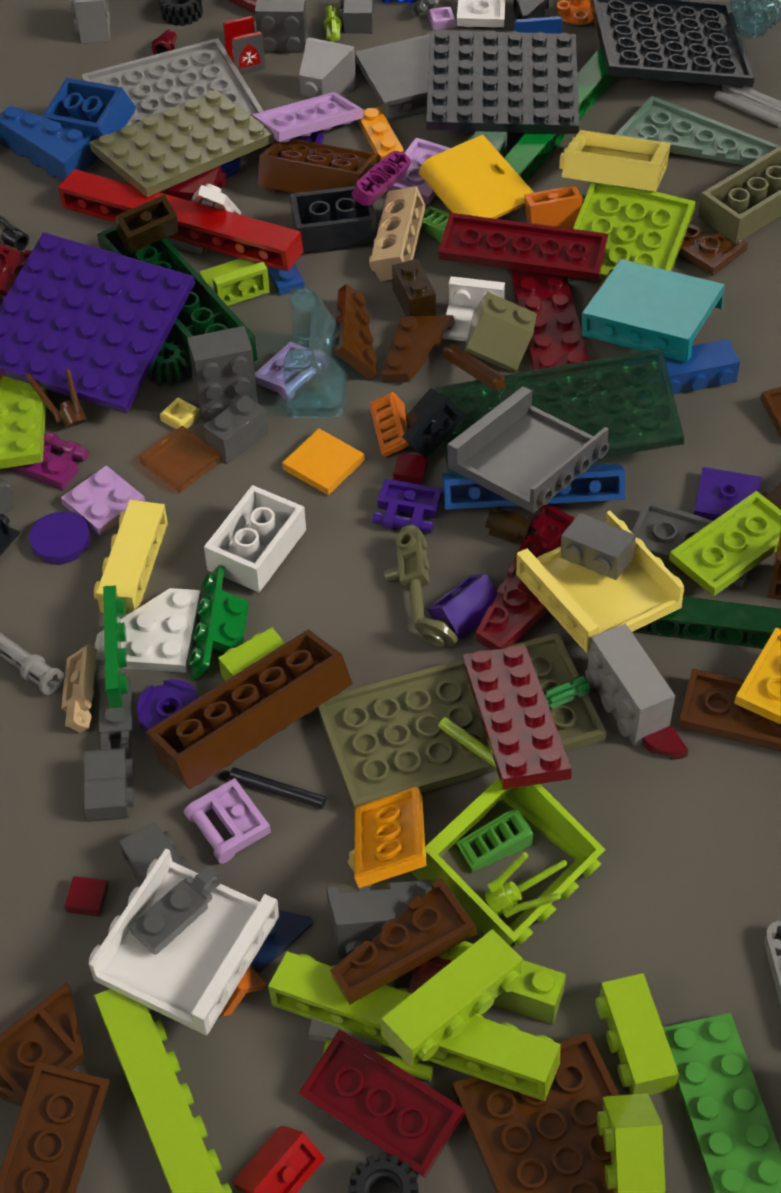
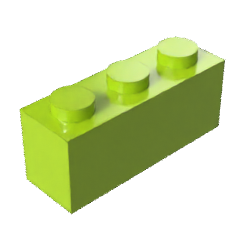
M644 973L602 982L600 995L595 999L596 1008L600 1019H606L609 1027V1030L606 1031L607 1042L612 1053L617 1052L620 1061L618 1075L622 1086L628 1087L631 1095L645 1093L652 1095L675 1089L679 1072Z

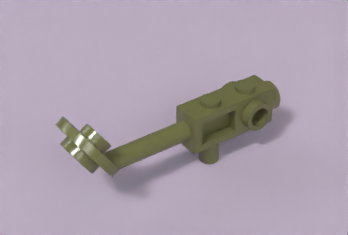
M414 525L404 526L401 529V533L395 534L398 567L384 571L385 579L388 583L400 579L403 587L410 592L412 620L423 640L440 648L443 646L454 647L458 640L456 634L445 623L425 618L422 586L430 584L428 571L430 565L426 553L428 545L425 536L418 527Z

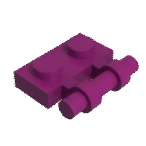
M47 432L44 433L43 462L13 468L18 473L63 491L79 472L78 465L74 461L76 458L85 461L89 456V451L81 448L79 443L63 441L59 439L58 435ZM54 450H58L60 452H63V454L61 456H58L53 454L52 452Z

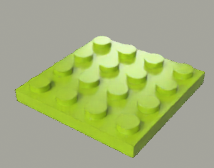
M591 182L573 229L608 234V243L599 278L601 280L608 278L621 259L672 271L695 210L696 201L660 192Z

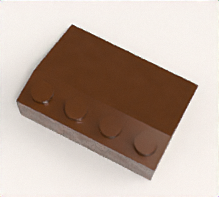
M293 138L288 142L276 141L260 155L257 186L265 187V190L269 192H280L282 190L290 192V194L355 186L357 181L376 165L379 154Z

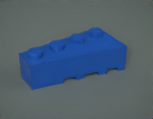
M11 105L0 114L1 144L21 157H28L31 164L36 167H43L47 170V174L53 178L58 177L63 182L74 169L85 172L97 160V155L91 151L90 142L94 140L91 133Z

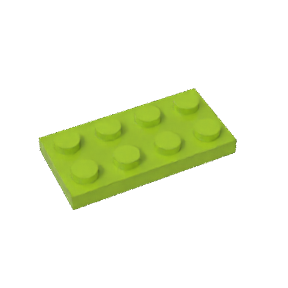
M755 491L670 552L669 560L714 597L776 552L781 532V510L759 492Z

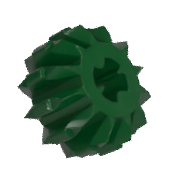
M176 340L171 343L164 342L147 374L150 381H156L159 386L163 383H168L171 387L172 382L182 383V378L189 376L191 360L185 345H178Z

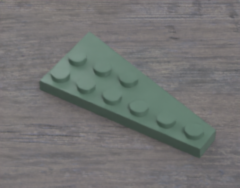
M651 96L615 134L671 143L669 153L746 166L779 147L777 144L654 96Z

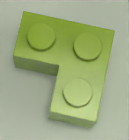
M649 1094L602 1097L603 1111L597 1112V1126L599 1135H603L605 1151L611 1152V1165H605L607 1189H613L614 1193H666L663 1125Z

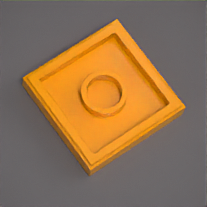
M318 428L282 462V467L286 472L329 496L365 461L364 453Z

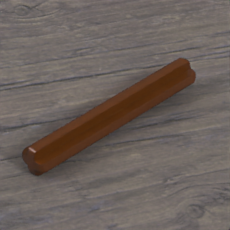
M453 344L449 347H444V358L494 391H498L499 388H505L506 384L503 383L505 377Z

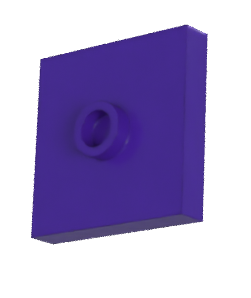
M703 467L694 515L713 521L755 491L759 492L762 477Z

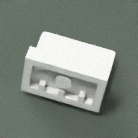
M450 276L449 301L446 315H453L455 325L451 330L446 329L442 334V338L467 341L474 310L487 291L504 299L505 283Z

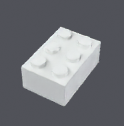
M252 485L204 546L207 570L213 572L218 565L224 566V578L260 593L306 531L304 506Z

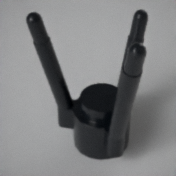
M0 215V222L6 227L1 233L3 245L15 247L18 251H23L29 243L28 234L12 225Z

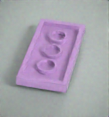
M332 92L251 114V116L271 130L276 141L288 142L291 138L309 136L312 132L330 130L332 127L341 124H351L353 121L363 118V109L339 94Z

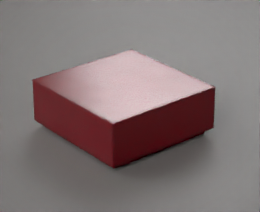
M399 452L393 472V480L422 485L428 459H425L422 455Z
M73 876L64 906L66 912L100 917L109 887L107 880Z

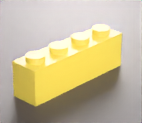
M129 500L126 511L121 512L118 533L113 534L111 539L110 556L105 557L101 581H97L94 587V599L98 600L100 612L104 613V586L116 585L118 597H124L126 615L140 607L168 525L165 504Z

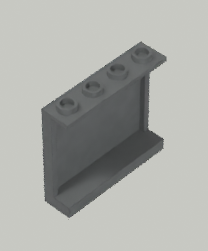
M430 34L355 51V73H363L379 100L381 110L388 122L427 113Z
M521 387L448 444V468L534 513L543 505L548 504L558 492L566 489L576 477L584 474L594 462L606 455L609 449V429L604 427L595 436H592L532 406V390Z

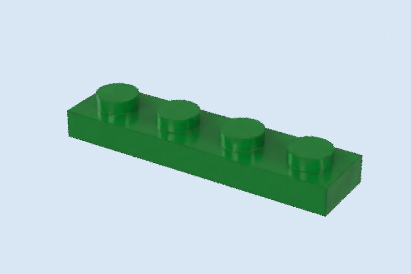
M114 585L103 587L105 690L110 708L123 707V694H128L127 675L122 674V668L127 667L126 648H121V642L127 641L125 622L121 623L120 617L126 616L124 597H118L117 588Z

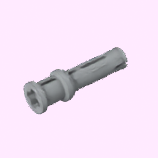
M0 632V656L20 670L23 679L37 684L40 691L45 695H50L57 691L64 679L63 672L58 668H51L45 663L43 657L29 654Z

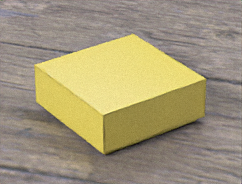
M179 397L160 413L162 422L182 433L201 416L199 408Z

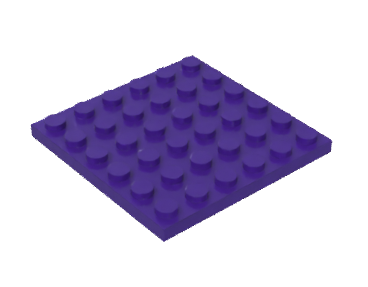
M43 232L0 305V375L29 383L25 375L30 373L40 387L71 396L65 370L70 369L78 399L127 414L195 284L194 276Z

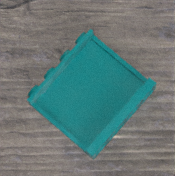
M621 259L582 312V336L687 363L692 354V342L714 308H723L725 284Z

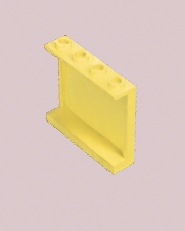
M611 511L606 512V523L632 533L624 521L619 520ZM635 538L634 558L617 580L600 575L595 571L561 558V547L537 558L528 549L517 553L516 575L586 653L590 651L592 636L625 623L633 632L682 608L684 593L682 581L664 566L659 557H655L646 548L640 538Z

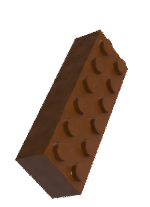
M307 629L147 730L146 733L159 761L190 790L224 767L231 765L236 759L250 750L257 748L273 735L285 730L293 722L311 713L330 698L337 696L353 683L342 654Z

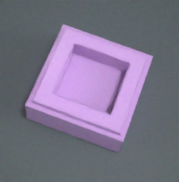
M450 6L428 10V19L433 30L456 27V19Z

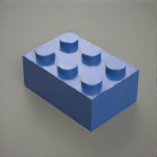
M66 78L42 117L91 133L94 140L102 135L113 133L126 126L137 107L122 87Z

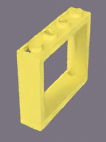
M580 130L576 137H572L568 147H565L564 153H561L559 168L563 169V178L656 192L667 169L671 143Z

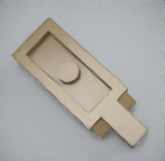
M89 644L69 656L66 661L61 709L66 711L65 726L78 731V733H82L89 728L92 717L88 709L92 706L91 702L94 696L93 686L97 669V649Z

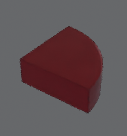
M673 726L643 737V746L653 754L658 753L670 756L671 759H681L688 756L689 750Z

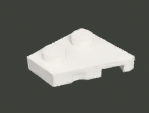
M211 184L201 185L193 195L192 202L241 215V211L227 195L221 193V189Z

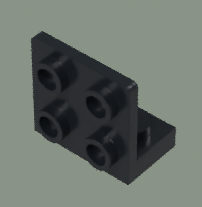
M431 388L406 415L407 432L402 438L425 459H428L465 417V414L443 393L439 394Z

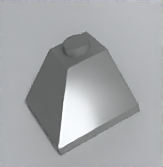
M308 37L299 73L300 95L313 98L332 92L341 95L354 91L356 88L355 47Z

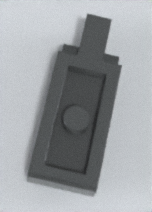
M207 866L195 878L188 876L184 881H180L129 927L130 933L154 955H157L208 909V903L213 898L211 892L220 885L219 874L210 866Z

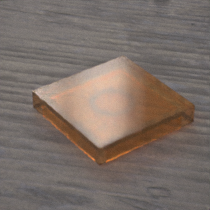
M182 425L140 455L139 459L143 466L180 493L221 463L222 454Z

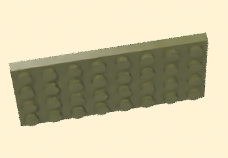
M558 632L512 645H526L543 693L545 690L564 682L572 683L571 679L579 677ZM463 659L343 691L316 708L354 812L356 808L413 787H419L420 792L423 793L497 771L493 766L438 727L440 721L447 717L489 747L463 666ZM588 694L579 698L575 695L574 700L550 709L554 723L558 727V733L565 752L605 740L606 731Z

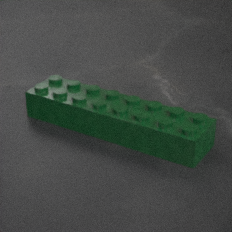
M117 226L97 234L100 249L194 276L195 284L168 334L173 341L176 340L178 345H185L188 353L187 337L245 326L167 238L129 254L117 233ZM245 326L253 351V361L255 362L257 361L255 335Z

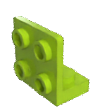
M240 258L200 271V276L227 306L270 293L268 269L264 262L254 264L251 261Z

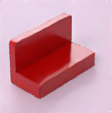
M280 1126L235 1177L232 1184L236 1189L246 1193H297L325 1160V1157L304 1132Z

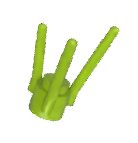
M523 852L497 879L487 884L490 890L485 892V898L489 907L498 916L504 914L506 918H509L518 912L560 900L561 895L556 893L518 904V901L522 900L521 893L564 868L567 865V861L561 860L518 886L512 881L506 883L505 881L528 858V853Z

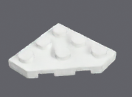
M169 588L123 617L121 623L125 622L127 641L121 642V648H126L127 667L122 669L187 673L193 645V634L198 619L197 610L202 598L201 591ZM103 630L97 634L94 646L97 649V667H105Z

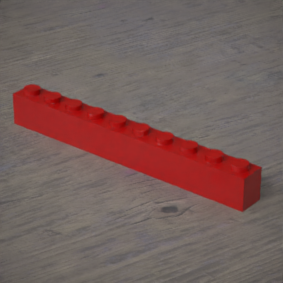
M76 169L58 186L63 208L116 223L115 216L164 195L158 192L146 197L133 185ZM165 194L177 215L178 233L169 236L170 238L251 262H264L266 266L287 272L303 253L301 231Z

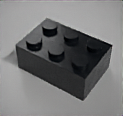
M355 186L290 194L294 230L301 231L303 252L374 244L377 228L373 204L366 206L355 201L351 194Z

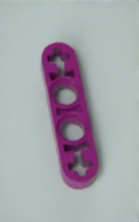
M400 151L390 152L357 181L351 193L353 199L362 205H372L406 174L411 164L410 158Z

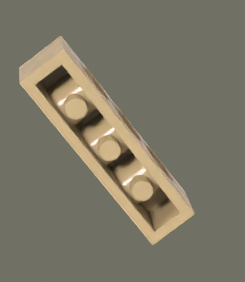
M417 186L387 192L385 203L382 206L381 220L378 222L377 236L374 238L373 252L369 257L370 268L373 272L375 271L380 282L392 280V265L414 259L426 207Z

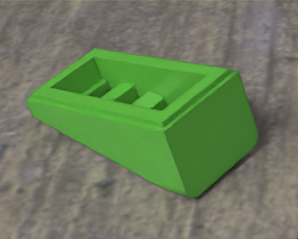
M428 206L424 211L421 229L440 244L449 213L433 206Z
M515 808L456 842V847L473 873L532 846L533 832L520 810ZM512 828L514 829L517 835L514 836L513 832L511 831ZM501 833L506 839V841L503 843L498 837V835ZM489 839L494 847L492 850H489L485 840ZM474 845H477L482 853V856L477 858L471 848Z

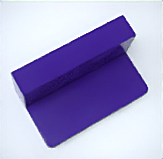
M487 573L473 574L428 607L427 611L432 619H446L457 638H463L480 625L489 606H492L497 597V590Z

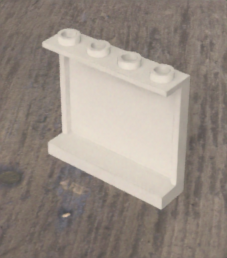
M165 848L159 859H154L149 865L147 877L142 885L135 887L131 892L128 906L122 915H117L113 919L109 927L108 936L102 945L98 944L93 949L89 958V967L95 982L207 1036L278 920L277 899L264 894L259 902L220 884L211 892L213 898L208 903V909L162 951L154 955L130 933L129 927L180 881H184L188 876L195 878L198 874L172 862L171 852Z

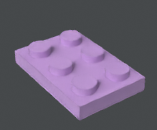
M415 138L404 153L411 160L406 174L388 191L417 186L424 203L429 205L436 193L419 175V168L428 158L450 148Z

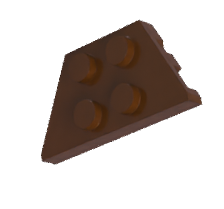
M67 982L0 1034V1099L22 1106L37 1061L73 1070L86 1059L72 991Z

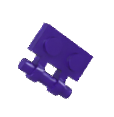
M384 479L377 500V506L380 509H385L386 513L374 512L372 523L383 525V528L391 530L394 527L403 528L407 525H414L421 532L431 534L434 523L425 521L423 518L430 517L436 519L442 499V489ZM397 513L413 514L412 518L397 516Z

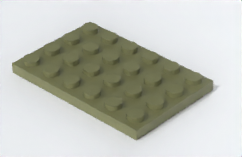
M214 90L195 99L187 100L185 103L173 108H168L154 116L146 117L142 121L124 126L118 131L102 135L100 138L91 141L90 147L95 155L142 194L149 197L275 142L274 133L218 90Z

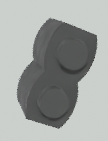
M125 748L85 751L84 808L87 821L128 818V807H134L133 787H128V778H134L133 758H127Z

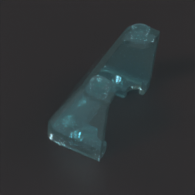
M291 288L290 304L293 319V343L300 344L308 349H294L288 352L284 359L288 418H336L345 410L348 363L334 353V347L339 344L335 340V332L340 327L314 291L306 288Z

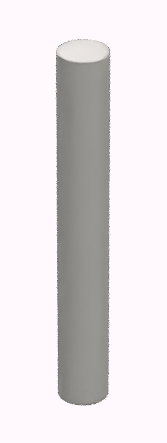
M720 90L715 93V100L777 127L781 126L780 116Z

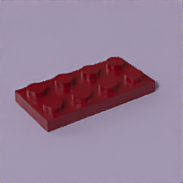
M340 1029L298 1092L300 1096L389 1155L398 1156L401 1163L406 1161L410 1165V1169L424 1178L428 1175L466 1112L461 1106Z

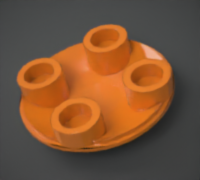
M562 0L557 3V15L561 16L564 22L573 25H586L595 22L590 0Z

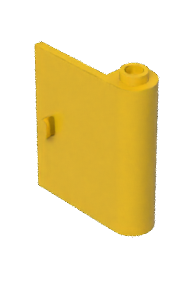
M480 135L428 158L419 168V175L452 213L497 219L525 206L524 194L534 193L484 135Z

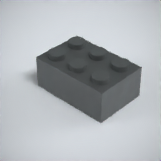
M245 326L187 337L195 395L203 422L211 421L245 395L258 403L253 351Z

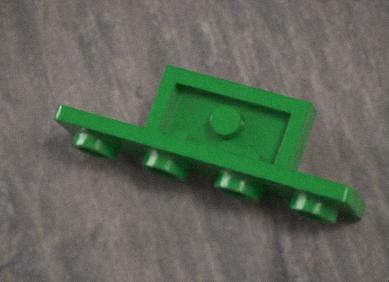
M218 565L212 573L206 574L201 589L204 590V597L197 610V614L200 615V621L193 634V640H196V645L189 658V665L192 666L190 678L197 680L209 667L212 648L225 653L227 650L243 644L249 601L221 590L225 567Z

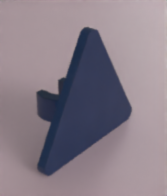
M278 910V920L252 961L254 970L262 972L313 925L312 918Z

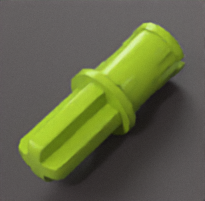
M332 5L325 8V20L323 22L326 39H329L330 42L340 40V30L342 28L339 8L334 6V11H332Z

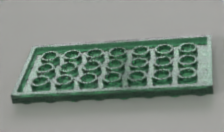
M662 348L503 375L505 377L503 383L506 386L504 389L499 388L498 391L492 390L478 380L435 387L437 393H443L465 414V417L443 440L447 468L448 444L521 387L532 390V406L592 436H595L604 427L608 428L609 449L603 458L684 444V434Z

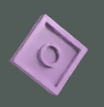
M107 465L61 497L62 505L70 512L83 518L87 522L88 527L99 536H102L119 524L120 514L122 511H126L129 500L145 502V497Z

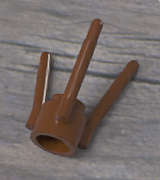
M66 369L65 374L71 400L61 403L59 405L60 411L56 409L31 374L27 373L25 375L26 379L51 411L56 423L63 422L65 428H70L87 420L77 397L70 369Z

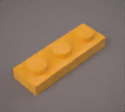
M378 106L363 110V118L358 119L357 122L374 153L379 154V162L392 151L404 153L403 147L381 108Z

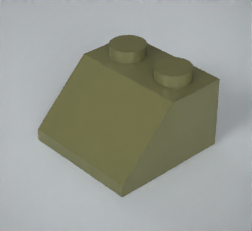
M487 291L473 312L464 351L515 373L533 335L537 313Z

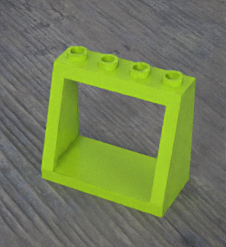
M498 778L425 846L427 866L410 872L418 880H431V884L441 877L472 919L477 929L483 934H487L493 929L509 946L514 942L517 947H520L533 934L529 926L536 919L542 924L556 910L552 905L553 902L525 910L508 927L441 857L499 802L503 803L510 810L518 808L528 824L575 860L538 898L559 893L565 901L579 887L575 880L581 874L588 878L602 864L597 858L606 849L541 784L503 790L500 778Z

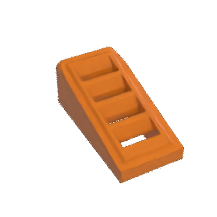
M393 392L370 403L371 415L381 454L387 457L408 447L409 443L402 438L407 432L403 401ZM397 435L399 436V437H397V438H395V439L389 441V439H391V438H393V437H395V436H397Z

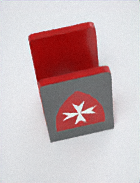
M248 16L224 22L225 50L240 74L264 70L263 35L261 32H255L254 18Z

